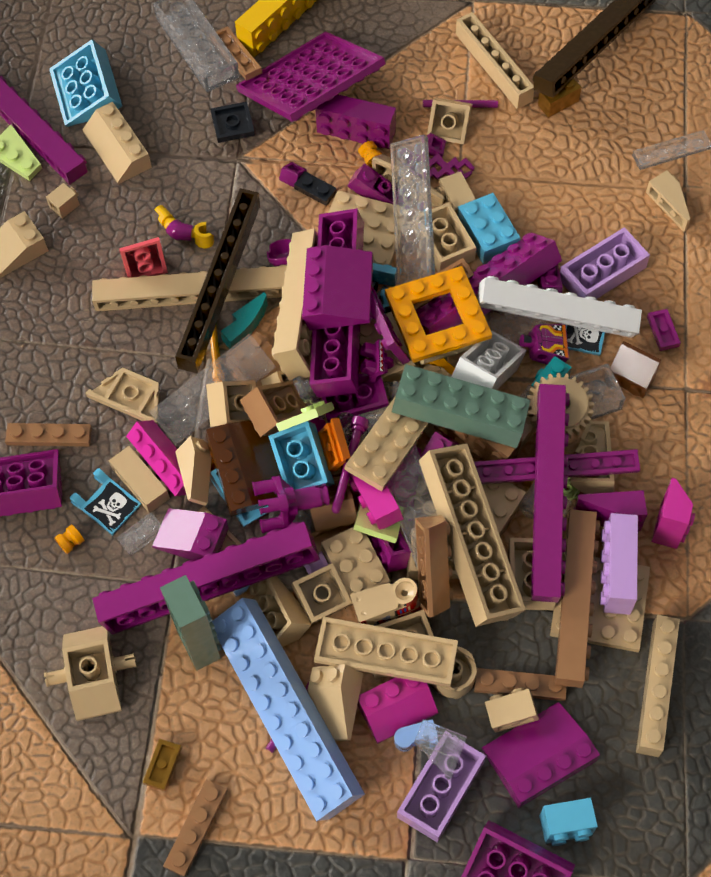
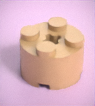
M457 646L453 671H457V674L454 673L452 675L451 686L446 687L432 684L439 694L454 699L461 698L472 689L477 672L472 654L466 649Z

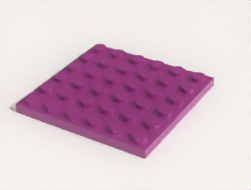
M325 31L263 68L262 74L238 83L236 88L239 93L293 122L301 119L309 111L316 110L322 103L332 100L338 93L348 90L356 82L363 81L369 74L379 71L382 66L386 65L384 57Z

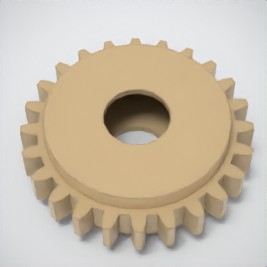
M557 373L555 378L549 374L548 380L541 377L540 383H534V388H530V395H527L526 398L530 400L528 409L530 411H528L527 417H533L530 424L533 425L537 422V391L539 384L566 385V393H569V406H567L568 409L565 410V413H569V424L565 426V434H568L569 438H571L572 432L575 435H579L580 429L585 430L586 424L590 423V417L594 413L591 410L594 407V403L589 402L592 400L593 395H587L589 388L583 389L582 385L584 382H575V376L572 380L568 379L567 373L564 377Z

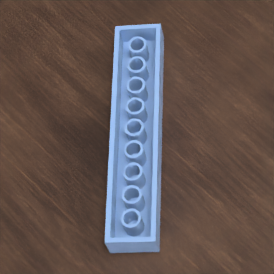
M241 598L212 621L217 638L316 821L330 820L365 795L257 601L255 599Z

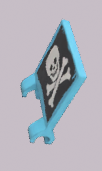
M566 325L568 350L601 355L605 332Z
M98 468L93 472V475L103 485L87 502L77 493H73L70 496V500L74 506L82 510L113 536L141 506V503Z

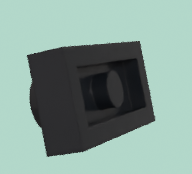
M306 171L303 172L294 184L295 190L325 206L328 205L337 193L336 187Z

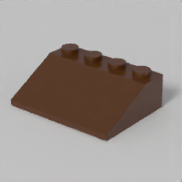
M251 420L227 423L206 429V438L230 516L268 506H259L258 500L275 498L277 494L271 492L255 496L252 482L269 480L271 477L278 475L281 477L269 437H260L254 429Z

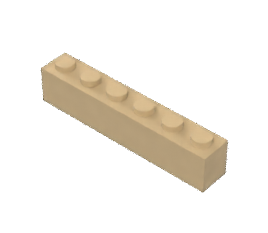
M471 12L457 19V37L516 109L533 102L534 85L474 13Z
M657 615L653 622L636 753L660 757L664 750L680 619Z

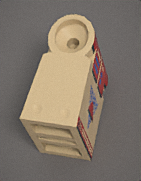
M401 578L394 584L387 583L350 594L358 622L362 624L376 626L421 611L417 585L410 578Z

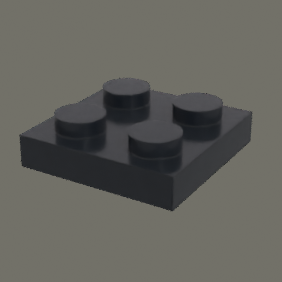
M247 102L210 109L218 143L255 136Z

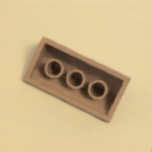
M442 515L415 518L419 604L428 617H434L449 609L450 600H453V589L449 587V579H452L451 565H448V557H451V546L449 543L447 544V535H450V525Z

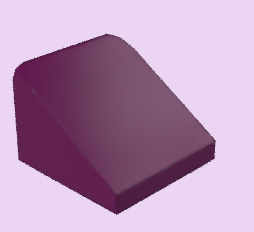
M430 132L423 139L420 152L425 151L429 156H435L439 153L443 157L446 141Z
M290 162L282 167L279 180L294 187L295 182L304 171L307 172V169Z

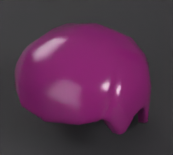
M280 239L269 245L267 259L271 265L275 267L287 265L290 239Z

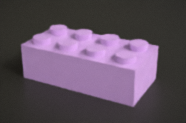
M624 227L562 265L560 269L561 281L569 292L576 293L578 297L590 296L597 299L647 267L650 254Z
M611 513L609 520L604 522V529L601 531V542H604V548L601 550L600 561L604 565L600 574V584H603V591L600 592V605H603V613L630 615L637 601L638 515Z
M445 732L397 811V818L438 843L483 766L486 755Z

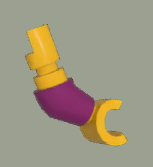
M159 205L154 209L160 215L158 221L165 227L166 233L171 238L177 241H192V238H194L195 244L203 249L213 246L214 235L207 233L206 222L198 223L193 227V225L176 220L163 205Z

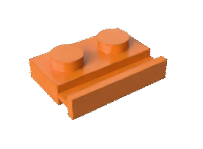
M332 418L331 422L327 423L318 432L328 470L337 471L346 462V459H350L351 456L340 419Z

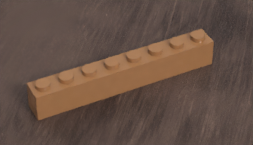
M570 509L568 516L565 550L566 567L565 574H563L565 594L561 599L554 685L582 688L584 681L589 679V667L585 666L586 659H590L591 646L587 645L588 637L591 638L593 624H589V616H593L594 603L590 602L591 595L595 594L596 582L592 581V574H596L597 561H593L594 553L597 554L599 541L595 540V533H599L600 520H596L597 512Z

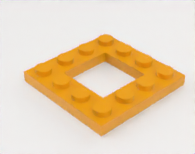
M463 266L385 289V296L413 363L492 339V332ZM450 293L463 324L425 335L413 304Z

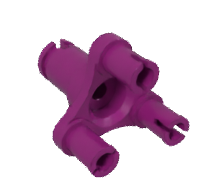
M279 475L273 476L269 480L252 482L255 496L271 492L277 494L275 498L258 500L259 506L268 505V507L259 509L261 515L280 510L279 517L259 520L262 534L272 530L287 528L293 523L296 515H298V511L322 507L324 504L326 506L330 505L326 484H322L319 487L315 485L294 490Z

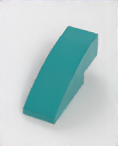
M265 292L232 314L233 323L220 331L222 341L230 350H233L248 339L259 325L268 306Z

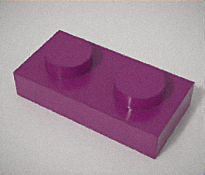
M668 309L648 313L647 319L659 351L679 347L681 342Z

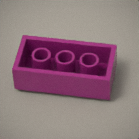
M337 94L332 100L322 103L315 110L317 133L339 137L344 140L348 139L361 144L367 141H374L378 148L390 149L396 132V107Z

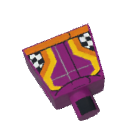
M538 324L534 326L528 335L522 334L520 336L519 345L529 348V356L533 361L548 365L554 356L565 363L569 359L566 324Z

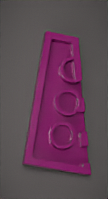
M372 287L371 318L377 322L374 326L377 332L383 336L381 342L387 351L391 350L404 365L410 359L400 348L403 345L393 331L394 327L388 316L384 313L386 311L375 289Z

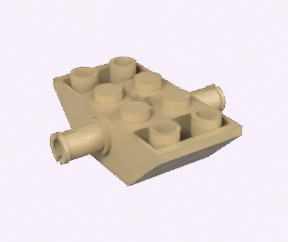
M103 626L64 634L62 644L64 669L45 672L46 686L50 687L67 682L77 721L122 711L116 673L119 670L137 667L135 654L114 657L109 631Z

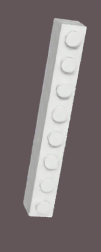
M494 276L485 277L479 283L477 300L482 308L630 338L639 334L642 310L636 309L633 305H616L614 301H597L595 297H578L576 293L571 292L565 294L558 293L556 289H539L537 285L533 284L524 286L513 280L500 281L498 277Z

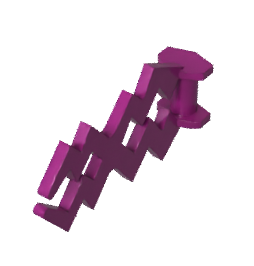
M425 151L417 155L410 152L407 156V167L427 182L432 176L438 180L445 174H454L453 167L459 170L457 172L461 171L466 180L475 169L467 158L459 162L454 157L450 162L446 163L439 153L431 159ZM418 161L420 166L425 162L429 169L437 163L442 169L438 172L433 167L425 173L422 167L416 170L415 162ZM465 165L471 171L464 174L461 168Z

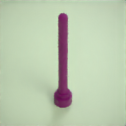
M354 416L351 421L350 427L353 434L348 448L350 456L358 448L360 437L368 428V419L361 416ZM346 459L334 498L332 512L335 514L341 510L351 474L344 470L345 464L349 459Z

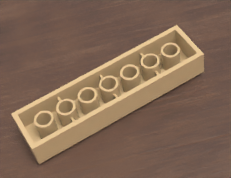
M315 228L292 233V239L289 243V256L287 257V269L284 272L285 281L284 286H282V299L279 302L280 311L279 316H277V330L274 333L275 342L274 347H272V356L277 360L281 371L286 374L289 381L310 377L313 330H309L302 318L306 252L307 248L317 247L318 234Z
M468 444L429 450L419 460L437 516L442 515L446 522H449L450 535H447V544L449 543L451 546V557L475 627L516 617L525 611L526 608Z

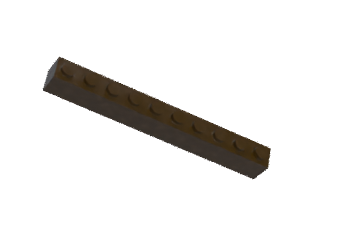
M614 0L558 51L554 57L547 61L541 69L535 72L533 76L534 91L552 98L556 96L656 0Z
M239 189L175 358L178 369L198 374L260 208L259 192Z

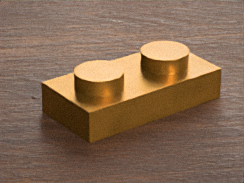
M159 738L143 780L144 785L166 792L182 749L181 745Z

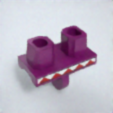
M380 339L374 344L365 342L360 347V355L368 357V360L365 359L361 363L360 371L369 375V381L375 383L379 375L388 373V369L394 366V361L388 357L387 353H384V346Z

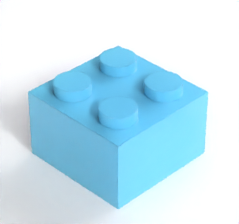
M591 798L545 805L539 815L545 844L552 843V846L564 845L566 840L575 839V842L587 841L589 836H592L598 827Z

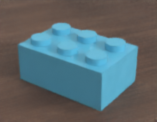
M494 193L458 206L457 216L474 242L476 253L483 265L491 261L495 255L507 250L508 246L520 241L519 234Z
M306 421L268 436L281 477L294 490L315 485L319 487L322 484H326L327 488L335 485L331 471L328 470L318 431L314 423Z

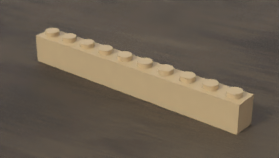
M287 265L237 269L225 302L253 300L263 292H265L267 298L282 297V286H284L285 281L284 272L287 269ZM182 272L171 275H142L132 278L120 277L119 279L102 278L92 280V302L96 311L196 304L208 272Z

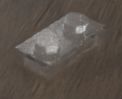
M151 512L116 538L131 556L156 538L161 523Z

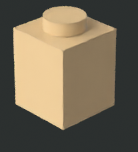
M64 183L46 196L50 209L62 219L80 205L77 191L73 187L69 188Z

